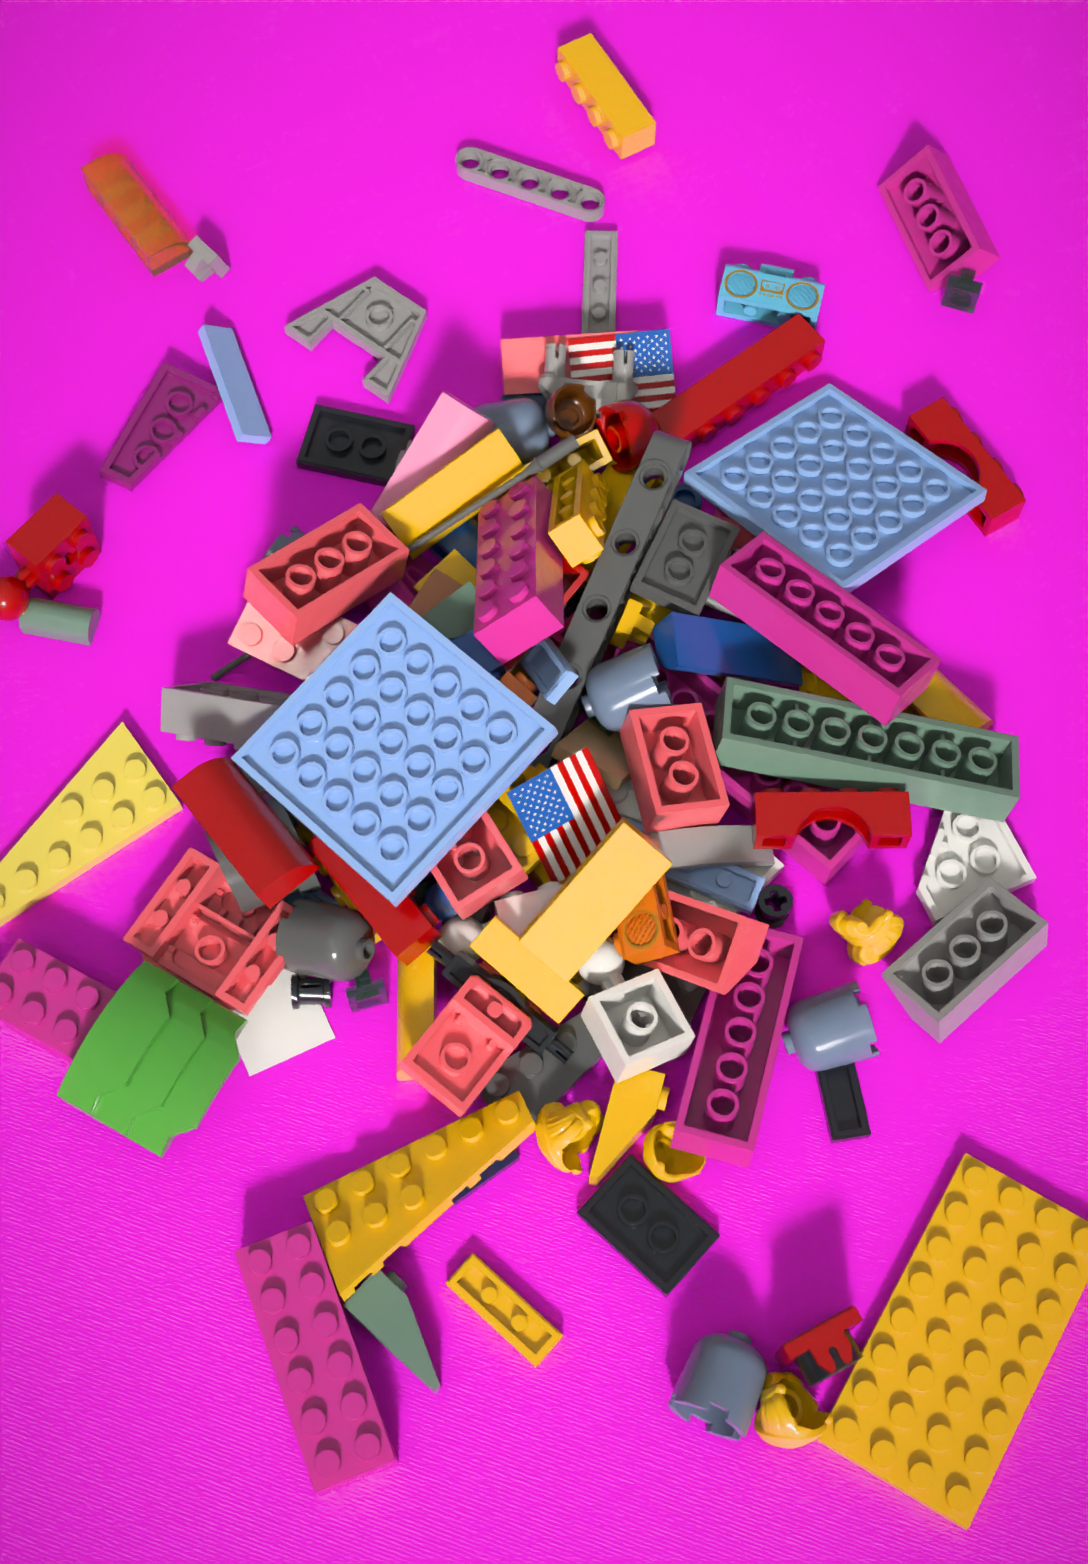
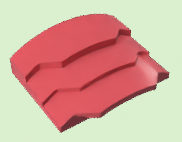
M190 847L126 933L123 940L142 954L143 962L147 961L173 975L180 982L211 998L214 1002L228 1010H235L248 1016L267 987L273 984L285 966L283 956L276 954V934L281 918H289L295 907L281 900L278 905L276 904L271 909L267 905H263L243 913L219 863Z

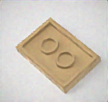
M596 716L588 718L559 741L551 754L554 759L561 762L588 746L607 787L618 791L631 779L619 731L607 730L600 724Z

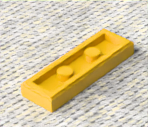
M495 915L471 942L469 947L559 1024L581 1000L585 992L572 980L566 983L519 943L520 935Z
M474 1253L465 1260L445 1283L447 1287L535 1368L540 1365L563 1338L562 1333Z

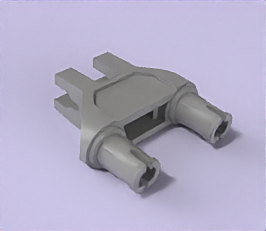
M556 343L545 345V370L541 378L538 379V387L546 401H548L554 391L567 383L582 384L585 386V392L596 400L597 418H600L601 412H597L599 407L615 401L631 400L638 393V386L633 382L634 351L627 350V353L624 354V350H614L612 381L603 382L568 378L565 376L567 345L559 344L557 348Z

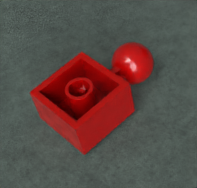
M57 493L5 541L19 571L14 576L0 575V620L12 621L21 617L29 606V590L34 586L53 600L60 592L66 591L72 585L74 578L83 569L92 566L96 562L98 555L102 552L88 517Z

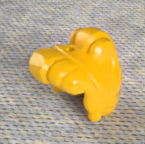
M864 899L860 905L852 910L850 915L844 910L834 912L829 918V924L833 930L848 942L847 951L849 958L853 962L865 966L877 963L892 951L902 934L904 920L899 915L893 914L890 909L885 910L880 906L872 905L869 899Z
M584 1100L580 1103L575 1102L566 1107L559 1102H551L544 1105L537 1114L535 1121L536 1138L541 1152L558 1170L562 1172L572 1171L575 1175L580 1174L582 1166L580 1165L581 1159L578 1154L585 1153L588 1150L592 1140L603 1125V1115L599 1105L593 1100Z
M774 1371L766 1375V1380L760 1394V1409L757 1410L754 1418V1428L761 1439L773 1446L790 1449L802 1447L818 1439L825 1432L826 1427L832 1423V1415L828 1412H818V1402L803 1387L802 1381L793 1373Z

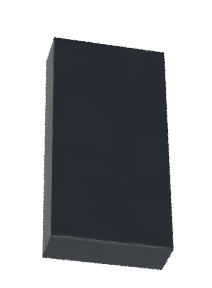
M855 1063L825 1071H816L815 1076L830 1143L870 1137L871 1131Z

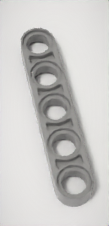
M465 147L456 154L457 174L466 181L586 222L597 221L604 215L605 197L596 188L475 147ZM473 159L479 164L477 167L469 169L462 166V163ZM499 169L509 173L507 177L502 179L495 178L491 174ZM526 180H534L539 185L534 189H526L521 184ZM556 190H564L569 195L565 199H556L551 194ZM587 200H593L599 206L596 209L588 210L583 208L581 204Z

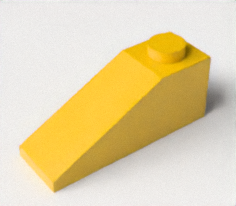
M647 1070L617 1084L614 1080L589 1175L590 1185L597 1186L652 1124L657 1109L665 1111L670 1088L663 1086L665 1074Z

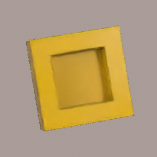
M632 599L628 600L610 644L621 649L624 648L627 640L641 645L646 644L655 623L639 614L643 604Z

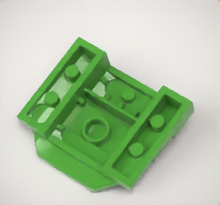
M144 961L122 984L90 1029L67 1070L57 1096L63 1102L162 1158L176 1135L198 1129L220 1089L241 1060L236 1040L248 1021L214 1002L211 998L180 982L173 975Z

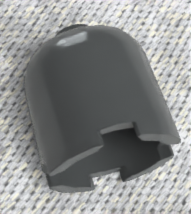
M302 897L292 903L295 908L292 910L289 918H281L276 934V954L283 956L285 961L284 969L286 971L338 982H347L360 976L367 969L374 956V929L359 911L309 897Z

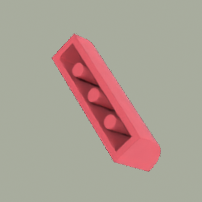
M637 330L500 339L504 395L541 393L538 387V379L541 378L545 370L546 344L556 343V348L559 347V344L567 345L565 376L571 379L568 339L637 332Z

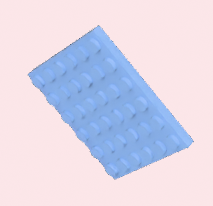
M830 383L687 470L684 474L683 482L757 537L764 531L849 593L982 503L987 493V489Z
M390 592L231 759L391 904L397 907L559 733L556 727Z

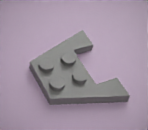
M374 276L284 326L286 335L310 351L334 329L380 361L362 379L363 387L390 404L426 323L427 311Z

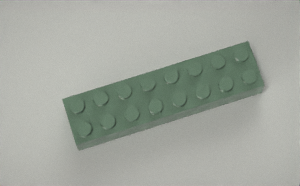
M726 677L715 703L712 742L720 766L835 789L857 788L860 792H875L877 789L885 787L896 788L898 792L909 791L910 804L999 822L1005 821L1020 799L1019 736L903 712L895 717L887 726H884L853 702Z

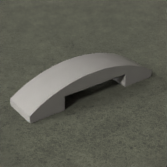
M752 825L703 826L646 833V835L659 842L660 849L672 862L671 867L665 874L669 870L730 865L748 868L773 866L775 864L773 849H753Z

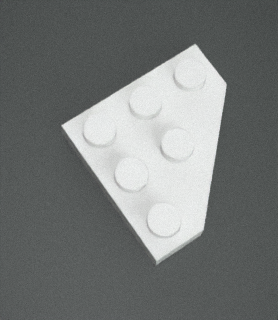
M944 811L916 894L932 924L936 925L989 877L1009 892H1013L1035 881L1037 877L1006 821L999 822Z

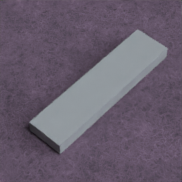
M585 230L581 334L615 332L618 231Z

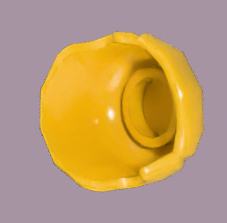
M676 1121L664 1122L652 1127L643 1142L644 1163L655 1177L668 1183H675L696 1176L706 1164V1157L670 1148Z

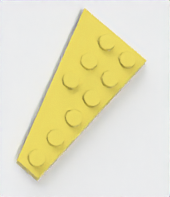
M123 722L120 723L0 862V927L183 810L178 799Z

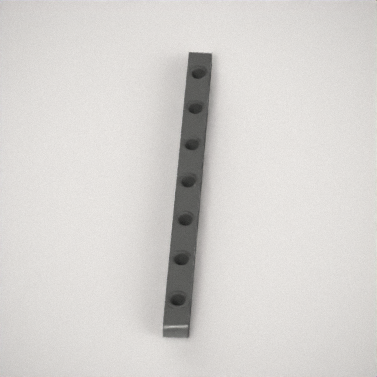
M656 430L650 439L604 544V550H602L559 648V651L577 673L579 679L576 684L569 687L555 705L547 701L540 692L533 707L537 713L556 727L559 733L550 742L548 750L538 755L531 764L534 767L540 762L548 769L559 762L551 754L555 745L571 733L583 706L581 697L587 695L585 685L587 674L593 667L602 662L630 597L632 582L658 532L687 464L692 447L691 441L660 430ZM652 479L664 481L658 488L646 486ZM625 543H632L636 546L632 552L627 554L618 551L619 547ZM597 608L607 610L606 616L602 619L594 620L589 617L590 613ZM494 901L469 917L476 919L480 924L489 922L495 909Z

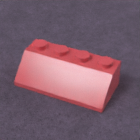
M668 890L680 953L646 962L642 965L653 969L658 968L661 972L726 995L757 963L769 925ZM617 928L609 935V937L614 939V934L618 933Z

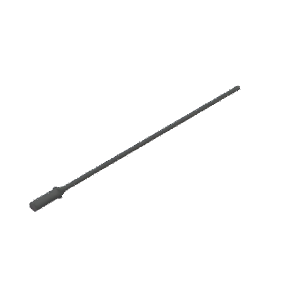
M573 434L538 457H533V461L525 470L407 546L410 550L409 554L527 476L539 472L544 473L543 470L579 448L580 445ZM245 652L211 675L212 679L216 681L253 656Z

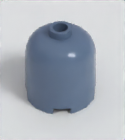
M530 398L483 403L472 407L496 422L493 430L499 428L523 465L532 462L533 457L536 458L549 449V438L555 437V433L546 422L542 407Z
M650 643L604 661L593 667L587 674L585 682L587 695L581 697L583 706L588 717L596 716L600 724L607 730L620 731L629 710L674 705L666 680L658 683L656 676L659 675L657 668L659 662Z
M856 981L802 999L794 1003L789 1009L786 1018L788 1030L782 1032L781 1036L787 1054L795 1053L799 1062L806 1069L815 1072L825 1071L880 1055L878 1048L874 1044L870 1045V1043L877 1041V1037L867 1005H860L858 997L854 996V994L860 993V988Z
M730 1330L728 1334L713 1333L698 1339L668 1403V1407L672 1412L686 1422H689L691 1416H694L708 1423L705 1431L715 1436L739 1441L741 1436L746 1437L767 1375L766 1362L758 1350L751 1345L752 1340L745 1334Z

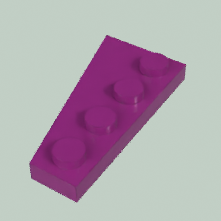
M164 362L99 470L100 477L132 492L222 402L218 387Z

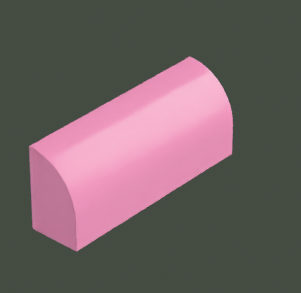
M442 392L372 508L371 513L387 526L380 516V512L492 432L496 422L451 393Z

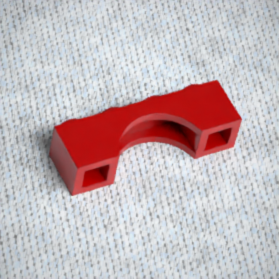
M942 397L909 416L904 434L939 458L958 464L967 472L970 479L987 489L985 500L967 512V515L985 537L1019 518L1026 502L1023 491L1017 484L1011 482L1003 472L1001 463L996 458L990 456L983 447L980 437L975 432L970 431L955 407H951L945 398Z
M891 787L880 788L875 792H860L857 788H842L837 792H821L818 788H805L799 792H783V790L778 788H767L761 792L754 793L751 805L753 849H792L796 837L805 827L823 820L838 821L852 827L862 837L868 849L906 848L912 836L909 791L898 792L896 788Z

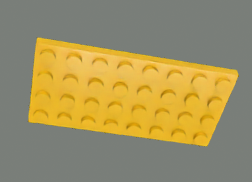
M965 1153L861 1352L863 1358L855 1363L829 1413L833 1417L832 1423L826 1427L825 1432L816 1441L962 1529L968 1530L1088 1282V1221Z

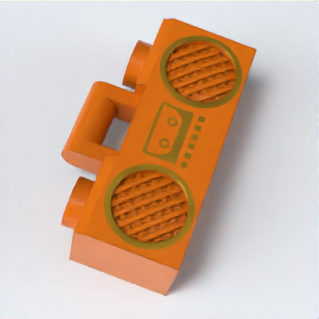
M646 835L654 844H656L659 847V842L657 840ZM665 873L617 926L618 933L614 934V945L618 954L623 959L636 965L680 953Z

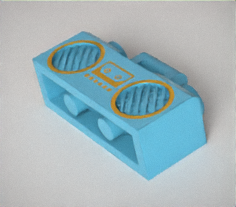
M761 263L760 271L752 269L746 264H726L718 294L716 315L779 327L799 313L816 329L825 283L817 282V280L811 277L795 278L793 277V269Z

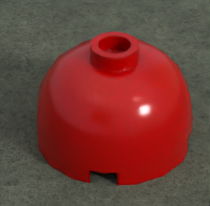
M627 399L599 407L597 412H601V417L597 418L594 426L595 430H598L612 459L617 463L611 465V467L620 473L638 468L652 435L656 430H660V423L657 417L643 404Z

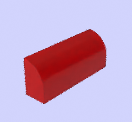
M215 758L206 761L192 769L171 786L255 895L270 909L319 869V866L233 760L229 758Z

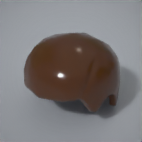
M565 384L550 395L545 405L544 416L549 428L562 439L567 438L571 434H573L575 439H578L590 433L597 420L596 400L585 392V386L582 384Z

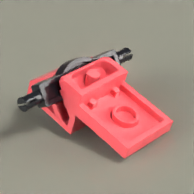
M438 940L428 949L426 953L446 967L442 971V975L458 987L459 991L437 1016L398 1067L456 1115L461 1117L521 1041H524L539 1054L546 1049L561 1061L563 1065L570 1059L574 1051L555 1037L558 1029L541 1015L543 1010L488 962L483 960L479 965L463 951H459L455 955Z

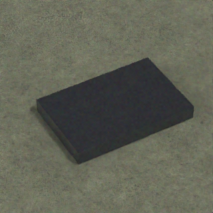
M315 404L296 461L297 468L386 487L395 471L399 453L401 450H406L409 440L413 441L415 425Z
M631 1154L577 1212V1216L666 1298L720 1237L710 1225Z

